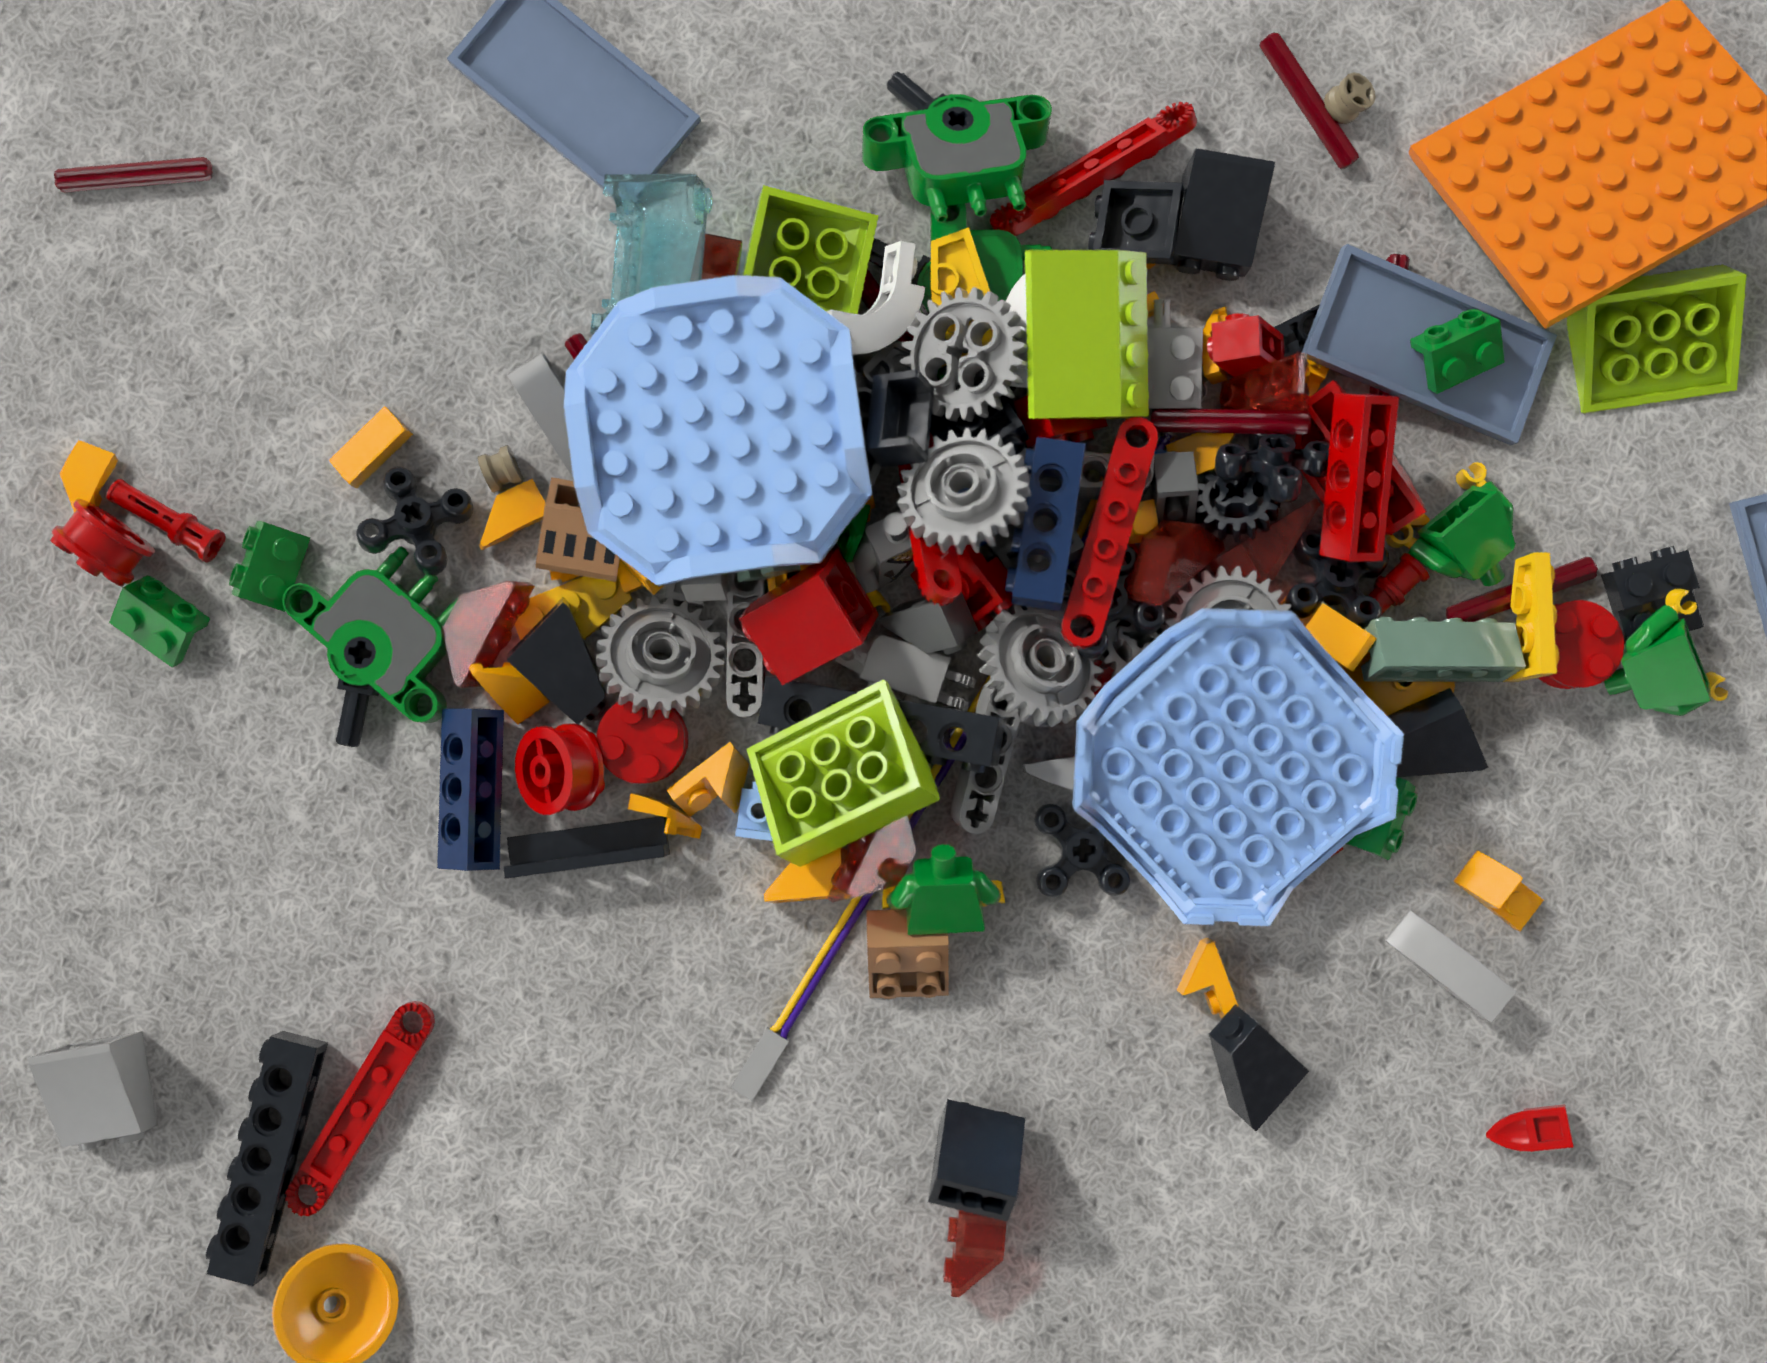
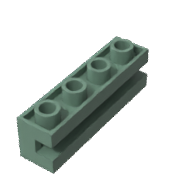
M1380 617L1372 620L1369 626L1364 629L1377 638L1367 651L1370 652L1371 659L1361 666L1364 681L1503 682L1526 667L1515 623L1497 622L1494 618L1482 619L1477 622H1463L1461 618H1450L1441 622L1428 621L1425 617L1413 618L1408 621H1393L1391 617Z

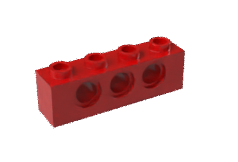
M1334 393L1319 554L1321 556L1345 561H1383L1399 397Z

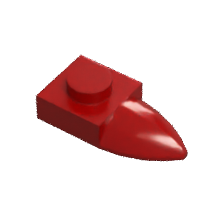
M1565 1104L1525 1108L1521 1112L1513 1113L1500 1119L1486 1132V1138L1505 1148L1517 1151L1532 1152L1574 1147Z

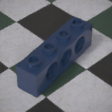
M1037 437L1035 450H1026L1024 468H1027L1028 474H1031L1029 484L1031 496L1025 498L1028 507L1027 511L1020 512L1025 513L1023 528H1014L1011 552L1019 553L1017 568H1008L1005 591L1013 592L1011 604L1060 611L1086 445L1084 443ZM1045 477H1054L1060 482L1061 488L1055 492H1047L1041 488L1039 481ZM1039 516H1048L1054 521L1055 528L1048 532H1042L1035 528L1033 521ZM1033 555H1042L1048 560L1050 566L1043 572H1036L1029 568L1027 560Z
M442 709L437 869L461 871L500 870L504 710Z

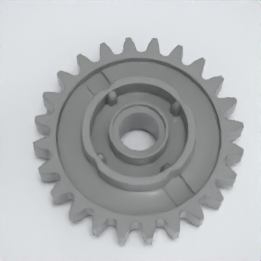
M969 428L965 429L963 436L957 438L952 430L948 433L947 441L943 442L937 436L933 437L934 447L928 450V461L910 464L912 470L901 471L904 483L897 486L901 497L898 500V505L903 513L902 516L906 525L911 526L916 538L923 536L928 547L938 541L940 549L944 553L953 544L956 546L958 554H962L965 546L968 544L972 546L975 552H979L981 541H986L992 547L995 546L994 535L999 533L1002 536L1008 537L1009 533L1006 525L1008 523L1019 525L1021 522L1017 512L1027 511L1028 509L1025 498L1031 496L1029 484L1027 483L1030 481L1027 468H1024L1022 455H1016L1012 443L1003 446L1000 435H996L989 441L986 430L983 429L977 437H972ZM963 488H970L965 493H957Z
M1220 566L1217 568L1216 578H1213L1207 570L1201 573L1202 584L1191 578L1187 581L1190 593L1182 590L1176 592L1181 605L1170 604L1168 606V609L1175 614V619L1165 620L1164 625L1170 628L1200 609L1287 611L1291 606L1290 604L1279 605L1277 600L1283 593L1282 590L1270 593L1268 587L1271 580L1268 578L1258 584L1256 582L1255 570L1251 571L1244 578L1242 577L1240 566L1233 569L1231 576H1228L1225 568Z
M656 595L652 596L650 605H645L638 598L636 599V609L634 610L625 604L622 605V617L611 614L609 622L611 627L602 626V639L597 640L596 651L600 654L596 655V666L602 668L599 673L600 681H609L607 693L620 692L619 705L632 701L633 713L639 711L641 707H646L649 718H652L657 709L662 711L666 719L669 718L672 708H675L681 715H685L687 703L696 709L699 708L700 696L709 699L712 693L711 686L719 685L721 676L718 673L723 672L725 661L721 660L725 647L717 645L721 634L720 632H710L713 620L700 621L702 610L699 608L692 613L688 612L687 601H684L679 607H675L671 596L668 597L665 604H660ZM664 653L669 658L666 660H657L652 656V654Z
M1013 604L1007 611L1005 609L1002 610L985 628L987 633L979 641L985 647L978 653V657L987 662L979 671L991 677L985 684V687L998 690L994 701L998 702L1005 699L1008 702L1006 712L1009 714L1014 709H1018L1020 711V721L1022 722L1028 717L1033 716L1035 726H1040L1046 720L1051 727H1054L1060 721H1063L1065 724L1070 722L1087 709V706L1096 697L1094 692L1102 686L1095 678L1103 673V669L1094 665V662L1101 655L1093 659L1085 658L1079 654L1078 649L1070 646L1064 640L1061 633L1063 621L1061 608L1060 611L1053 610L1050 612L1048 609L1029 606L1020 607ZM1073 620L1070 625L1071 631L1075 636H1077L1079 631L1082 628H1084L1085 625L1076 628L1073 625Z

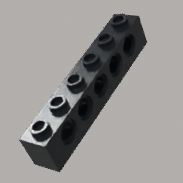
M766 676L758 724L770 726L769 733L775 735L802 721L798 716V707L803 701L806 700L810 704L812 716L857 692L798 681H790L782 685L778 678ZM896 699L911 729L917 721H922L926 725V739L918 744L928 763L946 766L947 759L962 761L961 769L985 773L986 766H998L1006 718ZM956 728H961L967 736L966 745L959 751L955 750L950 744V734Z
M281 1031L270 1036L263 1043L259 1054V1062L263 1063L259 1078H256L252 1083L248 1095V1101L252 1102L250 1113L243 1120L238 1132V1141L242 1142L239 1154L232 1160L227 1173V1180L231 1181L228 1195L223 1197L217 1210L216 1218L221 1220L217 1235L212 1237L206 1251V1259L210 1260L207 1275L249 1286L256 1285L267 1275L286 1204L285 1193L293 1178L328 1042ZM281 1068L291 1073V1086H286L281 1082L279 1077ZM270 1107L280 1112L282 1117L281 1125L271 1121L269 1117ZM259 1147L269 1151L271 1155L270 1164L264 1163L260 1159ZM249 1186L254 1187L260 1193V1203L254 1202L249 1197ZM238 1226L244 1227L249 1232L250 1242H246L239 1237Z

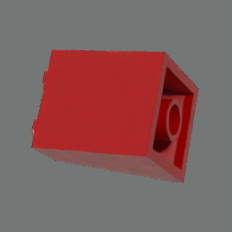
M837 548L828 553L820 564H811L749 604L739 620L747 639L754 642L762 653L767 670L772 675H776L781 684L784 685L863 644L879 614Z

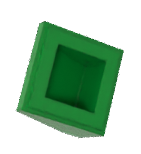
M868 504L863 506L857 516L850 521L838 537L837 543L846 562H852L862 538L871 509Z

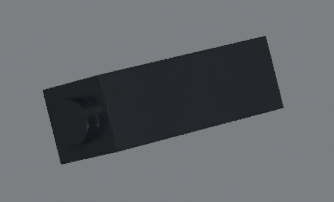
M562 597L507 653L506 660L572 721L579 725L584 718L591 721L601 712L605 706L602 700L606 695L570 604Z
M1451 688L1387 716L1404 733L1401 764H1397L1396 778L1473 772L1489 768L1464 708Z
M1235 1004L1208 1035L1229 1107L1253 1130L1257 1131L1309 1071L1258 1022Z

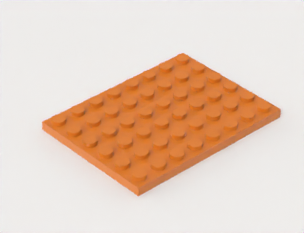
M1670 0L1410 146L1409 155L1544 329H1547L1767 205V96L1682 0Z

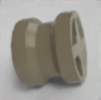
M1350 73L1342 79L1340 85L1334 86L1326 93L1324 98L1325 108L1333 120L1340 124H1349L1359 116L1360 112L1366 111L1373 105L1376 97L1375 90L1365 76L1359 73Z
M508 445L500 447L498 453L491 456L488 454L478 456V463L482 474L493 493L500 491L503 485L507 483L518 484L523 482V476L516 458Z

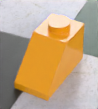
M841 847L801 867L790 862L764 893V902L786 903L850 897L847 849Z

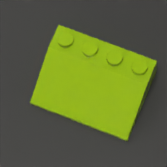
M763 185L757 203L742 276L780 277L824 311L836 310L858 314L879 216Z
M1123 250L1025 251L1028 418L1121 419L1149 417L1146 253Z
M1721 264L1640 276L1568 316L1567 330L1581 412L1588 413L1737 391L1747 275Z
M885 679L746 749L776 855L799 867L940 800L929 764L889 683Z

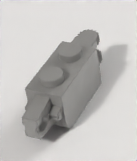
M885 635L874 639L872 644L863 643L835 658L836 663L861 675L860 679L867 681L866 688L885 679L889 683L891 690L905 694L903 699L905 701L927 704L928 702L934 705L938 702L962 711L967 710L969 703L963 698L940 693L943 680L947 679L956 682L957 685L966 688H974L977 681L975 678L947 669L951 660L950 657L935 652L927 654L914 645Z

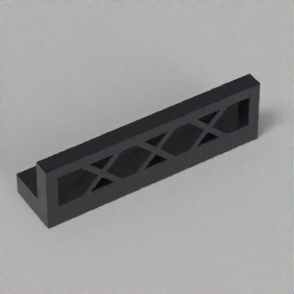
M659 816L507 837L510 865L503 867L504 877L508 879L666 857L670 855L668 834L664 833L666 818Z

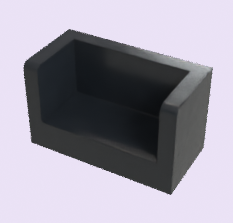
M919 370L873 375L865 449L882 467L925 463L928 461L934 388Z

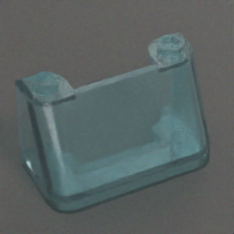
M605 174L603 195L613 197L616 204V212H610L609 221L617 226L611 299H602L601 307L606 310L605 313H592L590 331L592 335H594L619 301L653 287L701 280L707 213H710L712 210L713 198L711 190L706 188L704 182L696 174Z

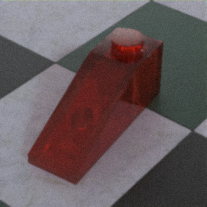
M1317 498L1311 500L1270 525L1268 532L1261 531L1257 533L1256 539L1252 540L1249 538L1208 563L1215 576L1217 568L1220 566L1225 568L1228 576H1231L1235 567L1240 566L1242 577L1244 578L1251 571L1255 570L1256 582L1258 584L1268 578L1271 581L1274 580L1320 506Z

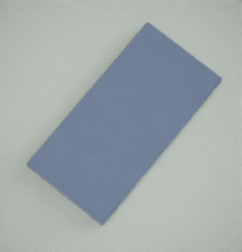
M496 0L447 57L448 62L625 208L629 207L701 121L697 113L558 0Z
M1346 244L1340 249L1301 357L1385 393L1397 396L1404 401L1498 441L1514 445L1520 439L1557 335ZM1478 309L1499 319L1501 322L1505 363L1441 393L1436 394L1429 390L1423 354L1411 348L1410 339L1424 333L1431 326L1442 325L1457 318L1461 312L1466 310Z

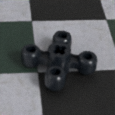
M1249 434L1248 446L1251 451H1247L1241 445L1229 443L1222 445L1217 450L1215 458V472L1220 478L1238 480L1243 477L1245 472L1252 471L1257 482L1268 486L1269 495L1273 500L1281 503H1290L1295 501L1301 492L1303 480L1300 470H1303L1305 474L1312 477L1327 476L1330 443L1316 440L1309 442L1304 449H1295V441L1285 435Z
M394 467L388 470L384 476L383 484L386 494L397 503L394 515L386 520L369 518L362 521L357 527V541L364 551L377 554L385 551L389 543L394 540L404 539L409 544L415 546L414 559L418 569L426 575H438L446 568L448 559L442 544L433 538L436 528L445 522L460 524L468 521L473 513L472 499L466 491L454 488L446 491L440 500L427 503L424 499L416 497L417 486L411 471L404 467Z
M1317 530L1304 531L1299 535L1294 545V556L1300 563L1313 568L1316 573V580L1309 584H1296L1289 590L1285 604H1290L1291 607L1287 611H1292L1299 619H1304L1311 616L1321 602L1329 605L1341 604L1346 610L1347 619L1362 629L1369 626L1372 620L1380 618L1382 611L1379 602L1370 596L1362 594L1358 581L1362 578L1378 577L1384 572L1389 562L1387 549L1384 547L1383 561H1345L1319 555L1321 532Z
M1127 545L1124 556L1127 565L1121 566L1112 598L1114 604L1109 608L1102 635L1097 642L1098 646L1078 649L1079 654L1085 658H1097L1105 652L1109 642L1107 635L1108 626L1115 620H1127L1133 624L1137 631L1144 634L1156 632L1165 621V611L1161 604L1153 600L1136 601L1127 594L1124 587L1125 579L1134 572L1138 564L1137 553L1129 545ZM1067 569L1065 582L1069 583L1071 589L1064 590L1063 603L1069 600L1077 573L1072 569ZM1143 613L1151 614L1154 621L1145 620ZM1090 619L1088 624L1079 631L1077 637L1086 638L1093 634L1094 628Z
M1049 803L1038 808L1034 817L1035 826L1043 834L1055 837L1062 849L1058 861L1053 865L1045 866L1037 874L1036 884L1042 894L1052 898L1062 895L1068 888L1071 876L1081 870L1092 872L1097 878L1101 890L1108 895L1118 896L1127 891L1130 886V875L1124 867L1113 864L1106 859L1103 853V845L1107 838L1093 825L1085 829L1072 827L1067 821L1063 809L1056 804ZM1049 812L1055 813L1057 817L1055 825L1051 827L1046 826L1044 823V817ZM1080 839H1085V844L1091 845L1092 851L1085 853L1084 860L1080 861L1079 855L1073 854L1072 850L1073 847L1080 845ZM1112 873H1118L1120 881L1118 885L1111 887L1108 884V877ZM1052 874L1057 875L1059 879L1057 886L1048 888L1046 886L1047 877Z

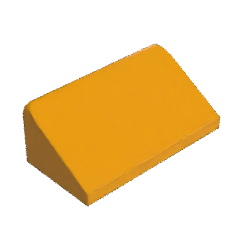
M384 406L329 461L349 485L358 488L413 434Z

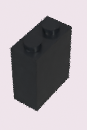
M947 1099L938 1128L928 1203L1008 1222L1018 1198L1025 1118L1003 1111H995L966 1102Z

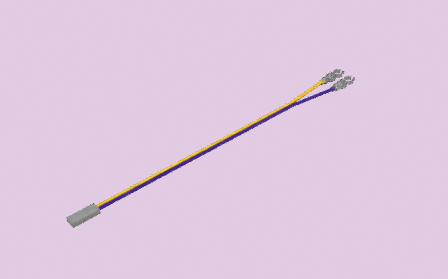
M1206 381L1202 386L1204 388L1203 399L1207 395L1206 383H1208L1209 381ZM1161 432L1155 450L1164 449L1165 445L1170 444L1179 433ZM1090 500L1076 531L1084 545L1089 530L1085 535L1084 532L1098 500ZM1078 559L1068 564L1067 569H1073ZM990 675L987 677L983 686L991 679ZM981 689L967 712L975 713ZM956 728L950 738V744L955 750L959 751L967 742V736L961 728ZM947 759L946 766L933 765L931 773L937 789L955 760ZM926 807L900 819L777 1022L771 1028H766L730 1088L753 1101L788 1044V1032Z

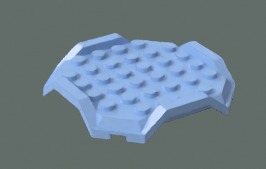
M733 275L653 287L623 299L615 305L566 371L565 418L574 485L587 532L657 586L693 578L769 567L820 564L838 541V537L850 521L857 516L873 494L861 423L850 329L780 277Z
M1200 609L1165 630L1102 687L1077 720L1072 806L1074 811L1096 827L1154 887L1183 924L1214 925V921L1238 922L1240 926H1270L1292 890L1355 835L1396 818L1398 788L1395 786L1397 764H1401L1404 733L1360 689L1292 611Z

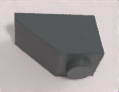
M1170 451L1154 454L1151 499H1154L1159 531L1152 532L1153 539L1192 537L1199 492L1193 452Z
M962 591L947 606L945 604L939 606V603L936 605L932 604L933 600L930 599L928 601L926 597L901 603L879 618L883 627L927 654L943 650L946 655L957 652L966 647L965 640L978 631Z

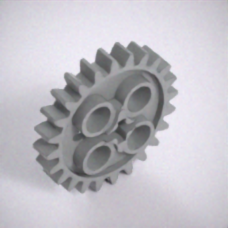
M958 287L955 299L950 294L942 292L941 305L929 300L927 304L930 313L927 316L920 312L915 314L921 324L918 328L913 326L907 327V330L914 338L913 341L902 343V346L910 350L911 353L910 356L902 358L900 362L911 367V370H919L933 386L932 414L942 417L946 413V418L957 422L961 415L963 420L972 422L974 412L983 418L988 417V405L998 410L1003 409L1000 397L1002 395L1012 399L1015 397L1009 387L1012 382L1023 384L1024 380L1016 372L1017 369L1027 368V362L1020 359V354L1027 352L1028 345L1019 342L1027 334V330L1021 326H1015L1020 321L1021 316L1014 311L1009 312L1011 305L1003 299L998 301L997 295L990 291L983 295V291L976 287H973L968 295L966 290ZM955 323L956 331L951 339L946 341L945 333L948 327ZM989 329H993L992 340L983 346V335ZM962 353H968L967 357H961ZM947 364L946 376L938 381L937 373L939 368ZM984 369V380L979 386L975 387L974 377L978 371ZM960 384V389L956 390V387Z

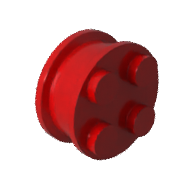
M77 498L73 503L76 511L64 526L56 525L52 530L53 537L50 541L68 554L74 553L78 556L79 559L76 561V564L86 572L96 577L102 573L108 580L121 587L125 583L130 584L134 580V575L131 573L143 556L151 557L155 553V549L116 517L86 500Z
M1573 600L1554 605L1557 610V620L1554 625L1555 644L1559 649L1557 673L1538 677V679L1549 686L1559 689L1585 688L1604 682L1616 671L1624 652V637L1618 621L1606 608L1591 601Z
M628 701L623 705H619L617 702L604 714L597 730L598 746L605 767L616 777L638 784L657 782L674 773L686 756L689 739L686 724L679 712L672 708L669 718L665 719L662 711L657 709L652 718H649L646 707H641L639 711L633 713L632 701Z
M568 723L559 725L556 728L549 726L535 727L522 737L515 756V776L519 791L532 810L542 815L557 814L564 809L569 811L583 810L591 806L598 795L603 792L605 787L604 765L598 741L593 732L588 731L581 725Z

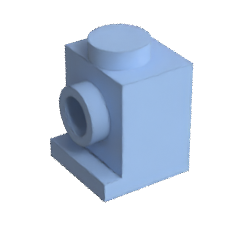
M752 781L751 789L742 788L735 836L772 841L766 816L756 818L752 814V807L756 803H762L756 782Z

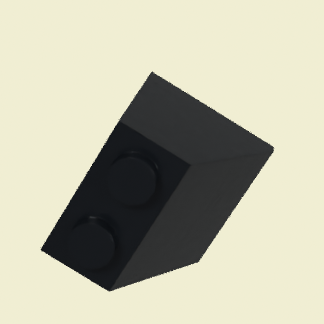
M1195 149L1181 181L1185 190L1172 264L1177 266V271L1185 274H1198L1200 270L1216 272L1215 277L1226 281H1235L1239 277H1245L1252 267L1275 161Z

